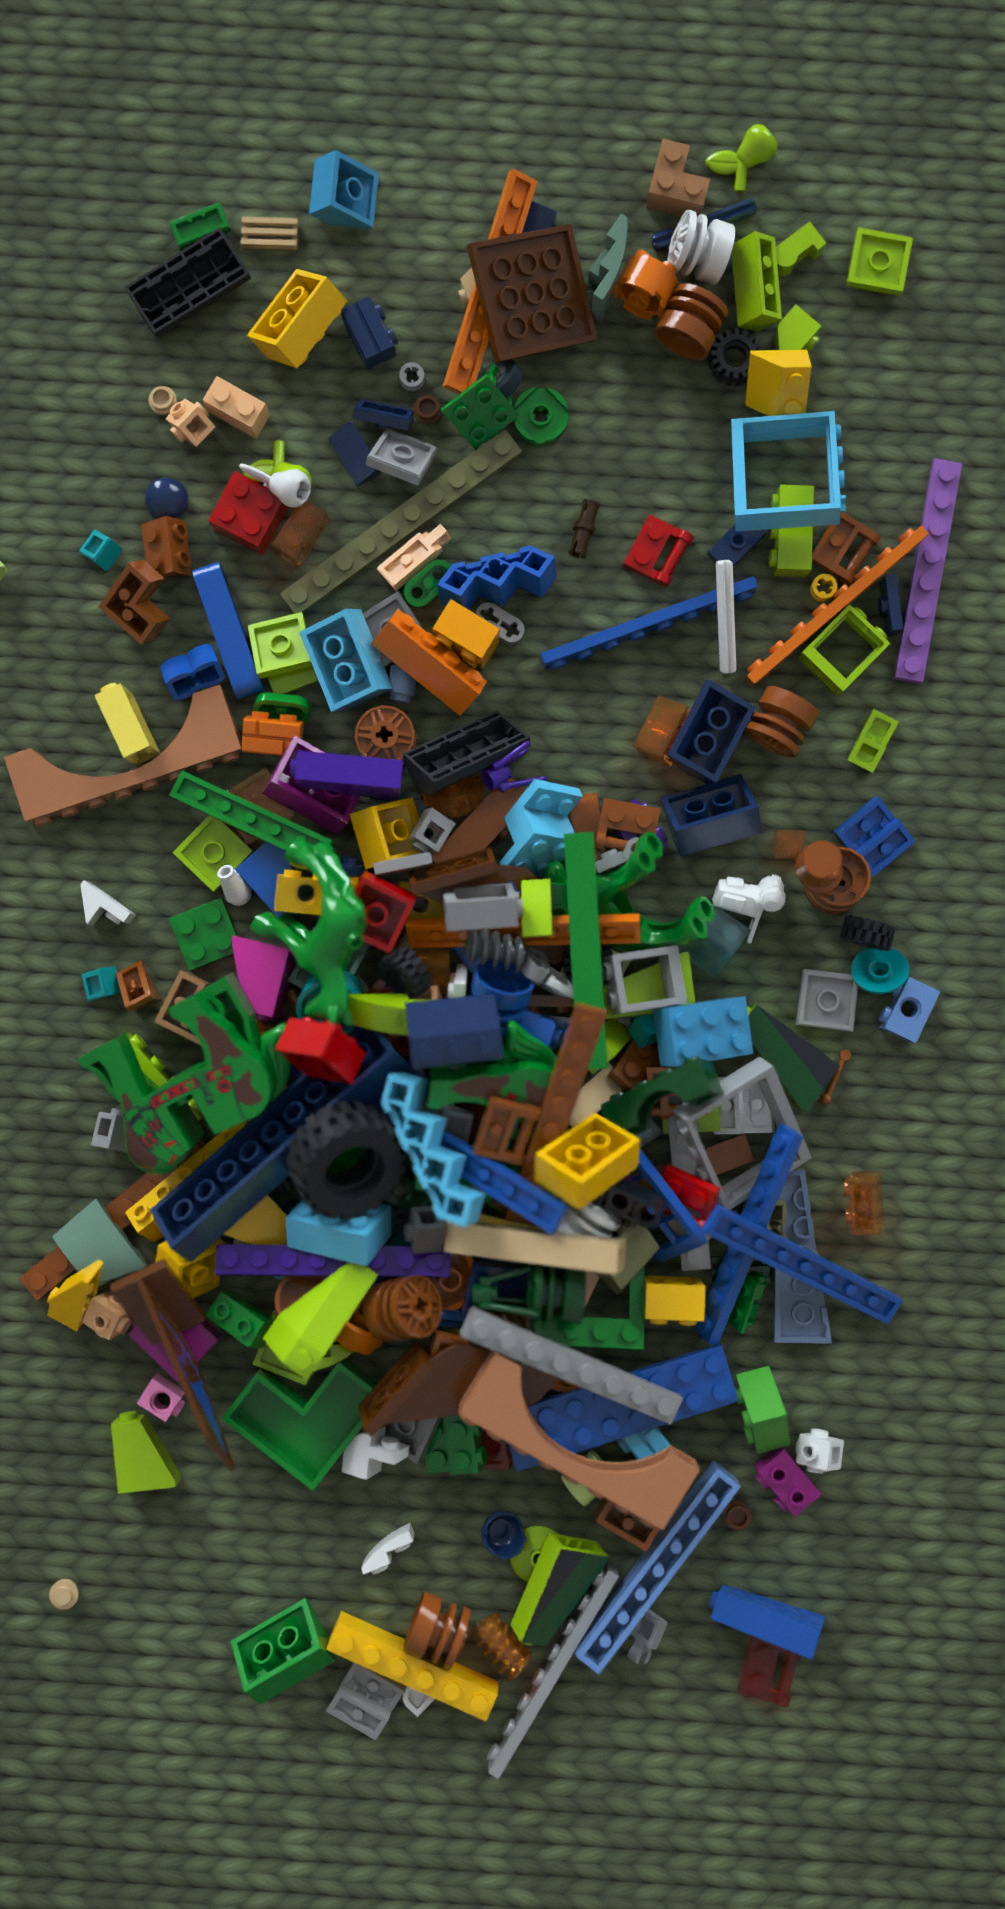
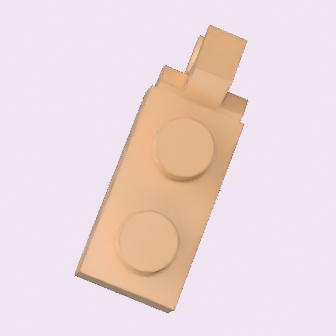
M441 524L430 533L425 532L421 534L419 532L378 566L377 570L389 585L397 591L429 562L438 557V554L443 551L442 548L451 540V537Z

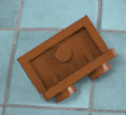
M164 516L141 524L145 561L164 578L176 574L185 577L192 574L191 558L185 521Z

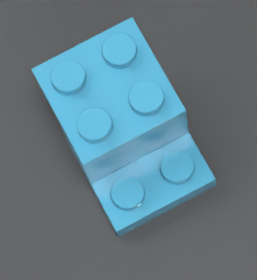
M535 779L504 817L515 844L502 858L500 865L527 867L535 876L543 877L546 866L550 861L558 860L562 862L565 858L564 834L575 833L567 816L583 798L580 789Z

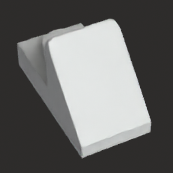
M85 880L81 883L87 925L94 926L105 910H107L105 916L118 925L121 921L130 924L136 914L92 883Z

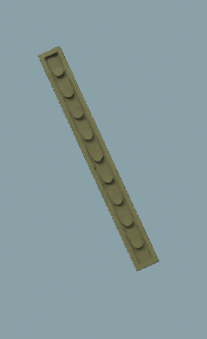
M506 429L282 591L280 593L281 597L294 614L306 613L520 457L522 450Z

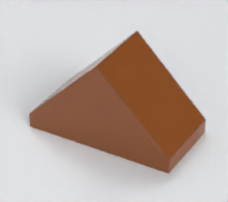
M141 960L116 973L124 1006L128 1012H138L161 1000Z

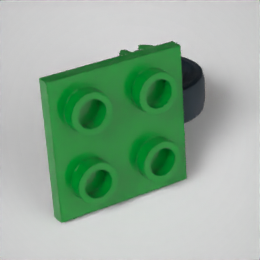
M514 360L499 363L494 361L482 370L475 383L441 408L446 417L474 449H477L519 417V413L512 406V394L522 380L520 367Z

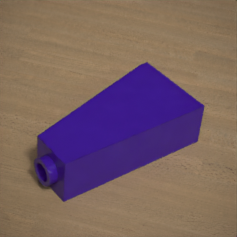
M297 750V760L291 759L290 777H295V784L299 787L394 802L400 798L403 760Z

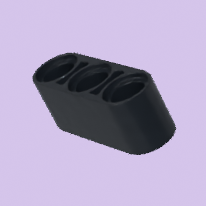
M625 1178L619 1180L591 1201L593 1205L645 1228L655 1226L667 1207L665 1199L660 1194ZM618 1194L625 1195L628 1202L622 1201ZM645 1206L653 1208L656 1214L647 1212Z

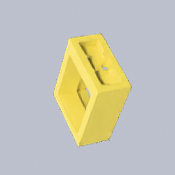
M111 683L100 689L101 692L94 696L123 758L134 766H138L160 755L161 753L134 695L121 683Z

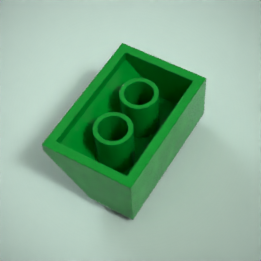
M306 1598L231 1640L244 1693L259 1704L264 1703L336 1661L334 1654L326 1650L329 1641L328 1635Z

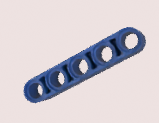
M219 561L193 570L192 574L237 700L265 691L262 680L257 676L254 657Z

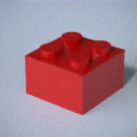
M234 471L208 521L214 531L264 555L289 507L284 505L269 488Z
M365 871L355 889L357 899L363 904L366 912L367 926L363 934L364 941L391 953L418 895L413 896V893Z
M303 1017L302 1020L289 1018L275 1048L306 1076L346 1084H353L366 1054L357 1045V1041L354 1038L347 1036L341 1031L342 1027L337 1023L334 1025L330 1024L329 1021L319 1023L308 1017Z

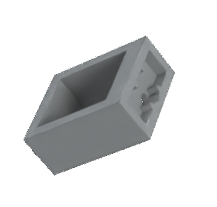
M512 883L442 888L443 912L447 931L517 927L518 917H523L522 899H520L519 892L514 891Z
M678 945L614 954L603 958L602 976L604 980H607L609 990L606 994V1001L609 1009H612L613 1015L687 1003ZM658 956L665 999L627 1005L620 962Z

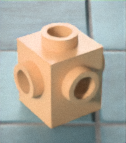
M186 399L176 403L166 418L172 426L170 432L181 443L186 440L195 447L215 428L214 424L207 418L209 415L207 410L200 403L196 402L193 404Z
M107 1290L91 1299L82 1323L93 1329L98 1336L110 1340L119 1334L123 1335L131 1326L132 1320L115 1296Z

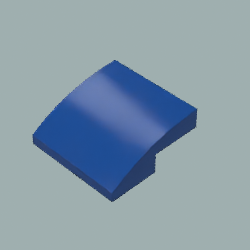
M878 796L873 797L833 831L844 847L851 848L864 857L869 864L872 878L916 842L903 823L895 819Z

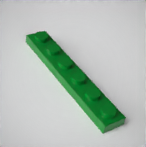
M181 771L169 794L171 798L284 851H287L288 847L298 840H305L312 847L320 842H328L331 846L334 844L331 839L185 771Z

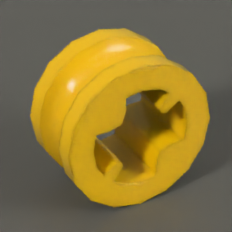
M829 574L818 575L810 586L811 596L819 602L829 601L837 591L836 579ZM818 582H821L823 585H830V588L827 590L829 594L817 590L820 586Z

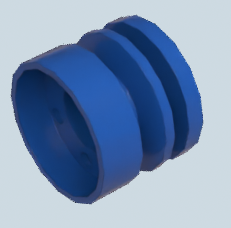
M489 960L485 966L477 965L471 985L472 991L469 996L494 993L501 1035H505L507 1023L510 1020H515L520 1025L523 1014L528 1011V1004L535 982L526 977L521 970L519 974L515 973L514 964H511L509 969L504 971L503 962L500 961L495 969L492 966V960Z

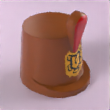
M817 841L799 853L795 861V871L798 879L807 890L813 893L824 894L831 892L838 886L843 874L842 857L839 849L829 841Z

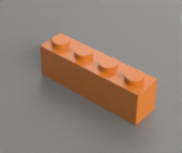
M397 609L371 643L459 716L478 697L487 682L477 670L470 668L460 660L455 652L439 644L433 634L426 632L415 623L410 615L403 613L399 609Z

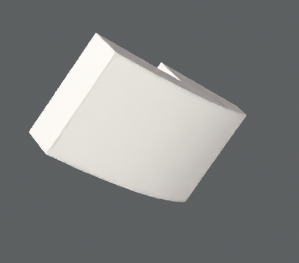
M411 1523L391 1532L375 1545L363 1561L361 1568L363 1574L368 1572L377 1574L388 1568V1564L391 1563L392 1550L394 1552H401L410 1547L415 1534Z

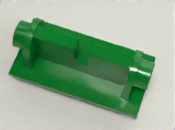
M756 1272L754 1276L747 1273L729 1316L728 1322L741 1334H744V1330L749 1329L755 1323L759 1304L754 1302V1300H761L767 1285L766 1276L762 1273Z

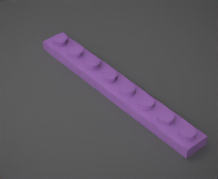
M936 458L932 461L921 525L929 534L916 548L903 629L901 631L893 675L895 680L921 684L924 680L962 463Z

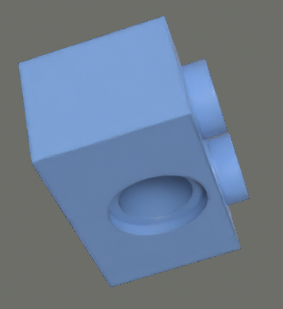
M908 977L906 983L901 988L891 992V995L894 997L890 1006L886 1005L879 1016V1021H881L879 1029L908 1043H916L940 991ZM905 1001L910 1002L913 1007V1011L908 1017L904 1016L901 1012V1006Z

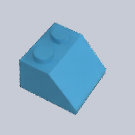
M337 150L315 159L309 214L329 225L373 228L379 173Z

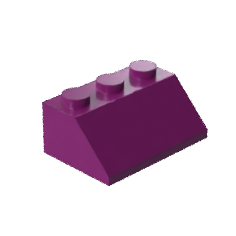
M294 735L262 794L337 835L348 823L350 814L353 813L360 796L296 786L295 777H290L291 759L297 760V750L325 752Z

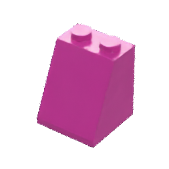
M233 936L232 947L238 980L256 1012V1019L273 1021L274 1017H282L287 1000L285 993L290 988L288 979L295 968L296 958L290 949Z

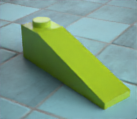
M347 1262L327 1277L326 1280L307 1292L290 1307L283 1310L263 1339L282 1363L305 1379H308L378 1274L367 1266Z

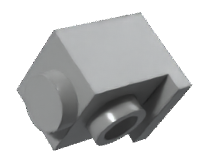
M434 808L423 809L420 814L421 817L408 839L414 842L412 847L420 853H438L455 823ZM426 829H428L430 832V837L428 839L425 836H423V833Z
M112 1108L111 1113L99 1111L91 1145L126 1152L122 1110Z

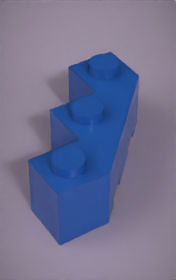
M533 546L519 548L517 553L504 555V552L480 557V561L466 565L464 561L452 564L437 584L441 605L446 607L450 599L469 610L478 597L482 596L504 607L518 587L542 598L557 578L555 557Z

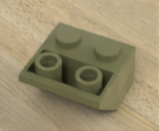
M628 1220L618 1229L614 1237L615 1239L626 1240L624 1270L617 1274L593 1271L617 1295L660 1248L647 1228L633 1222L630 1223Z

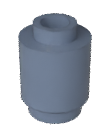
M391 665L389 680L393 689L386 692L389 694L388 700L396 703L410 704L411 698H414L417 681L398 665Z

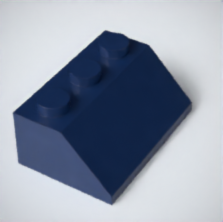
M706 679L667 756L682 771L703 783H717L756 707L711 680Z
M742 774L719 780L717 783L705 784L661 797L671 836L680 857L762 833L759 807Z
M494 993L405 1003L410 1062L413 1068L503 1058L501 1029Z

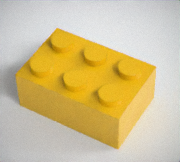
M296 269L247 334V337L268 359L298 368L307 360L308 353L314 345L324 337L325 331L332 321L339 317L341 309L347 300L328 277Z
M593 1113L536 1153L535 1182L580 1210L638 1167L640 1139L599 1114Z

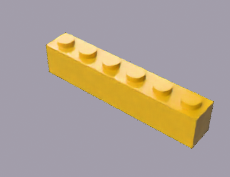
M340 1612L329 1637L326 1650L481 1720L487 1721L498 1695L497 1680L457 1662L453 1663L450 1670L442 1668L443 1656H440L437 1664H432V1651L428 1649L422 1658L402 1652L405 1639L348 1613Z

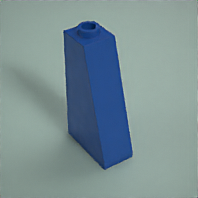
M725 1584L722 1585L719 1592H713L709 1603V1608L713 1609L712 1620L809 1659H812L826 1618L824 1615Z

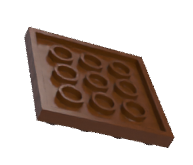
M571 224L473 242L467 245L495 363L598 340Z

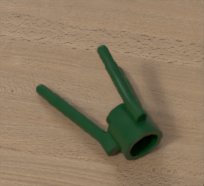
M527 1266L492 1277H480V1283L473 1284V1306L480 1308V1310H496L539 1317L540 1313L538 1311L498 1304H526L525 1298L498 1296V1286H492V1283L531 1272L532 1267Z

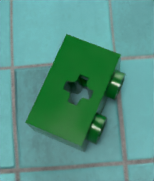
M220 1291L205 1315L248 1348H264L266 1342L263 1337L275 1321L241 1295L230 1291Z

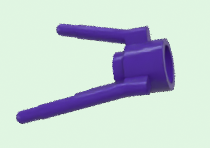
M528 741L481 771L482 779L488 789L493 791L499 788L501 793L511 788L530 785L535 779L548 780L547 776H540L508 782V779L512 776L508 765L528 752L527 747L530 745Z

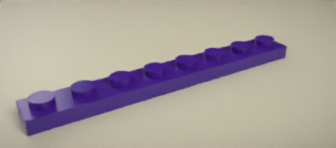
M217 1244L215 1274L217 1276L329 1277L345 1265L347 1261L289 1248L287 1245ZM382 1246L367 1267L378 1274L377 1277L400 1278L421 1275L427 1278H450L451 1253L444 1252V1247H442V1252L413 1254L411 1246Z

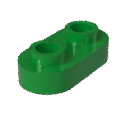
M438 559L429 562L404 585L402 594L405 602L413 607H422L431 601L439 593L437 584L451 567L450 564ZM435 569H439L442 573L439 580L433 577ZM415 587L421 591L419 598L412 596V589Z
M266 692L256 697L254 711L269 712V717L280 718V714L297 715V720L304 721L305 723L310 717L311 704L302 696Z

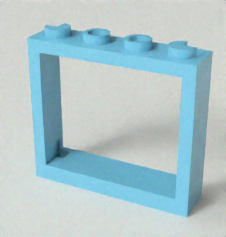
M835 411L731 419L736 532L840 524V513L846 512V496L840 495V488H844V470H838V464L843 463L842 446H837V440H841L840 424H835ZM826 437L829 504L747 509L744 443Z

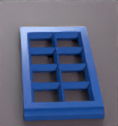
M639 1149L637 1168L641 1173L634 1177L630 1174L628 1175L636 1184L646 1178L653 1189L665 1199L667 1207L672 1212V1214L661 1217L655 1226L647 1228L660 1247L654 1258L664 1262L705 1245L708 1242L705 1232H703L692 1215L641 1149ZM650 1206L646 1208L649 1213L656 1214ZM677 1219L687 1231V1234L678 1237L667 1222ZM659 1226L670 1241L660 1244L650 1230Z

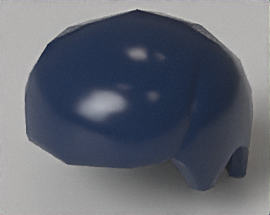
M169 477L158 478L150 483L145 492V506L153 518L164 516L179 518L188 508L189 496L186 488L179 481Z
M509 1511L494 1512L486 1518L481 1529V1538L485 1548L499 1559H512L521 1553L526 1544L527 1537L524 1533L522 1521L518 1516Z

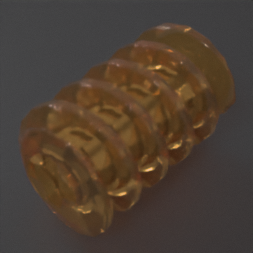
M492 1613L476 1624L469 1634V1638L478 1634L479 1638L475 1645L477 1647L483 1644L487 1645L483 1654L486 1656L493 1652L494 1656L491 1659V1663L494 1665L501 1661L502 1664L498 1671L503 1673L509 1670L506 1681L511 1682L527 1666L531 1657V1651L528 1648H523L524 1644L518 1639L515 1640L516 1634L514 1631H507L508 1624L500 1622L501 1616L498 1613Z

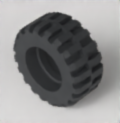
M344 1101L336 1103L335 1107L325 1106L320 1109L321 1112L317 1115H310L306 1119L307 1123L304 1126L300 1125L295 1132L297 1138H292L288 1148L290 1151L287 1155L288 1171L301 1197L316 1213H323L324 1216L336 1218V1215H338L340 1219H349L351 1215L355 1214L357 1217L366 1215L367 1210L379 1208L381 1206L380 1203L384 1199L388 1201L393 1195L392 1190L394 1188L398 1189L402 1181L400 1175H404L406 1170V1151L389 1119L383 1112H379L376 1107L370 1104L364 1106L362 1102L351 1101V1105ZM357 1146L368 1147L362 1160L351 1169L340 1173H326L331 1161L344 1150Z

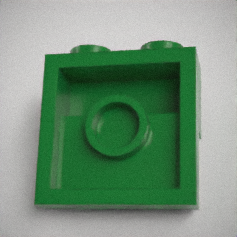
M461 1415L442 1417L425 1454L427 1473L451 1472V1475L479 1473L487 1462L486 1448L482 1447L481 1443L483 1428L479 1425L474 1427L467 1424L461 1419Z

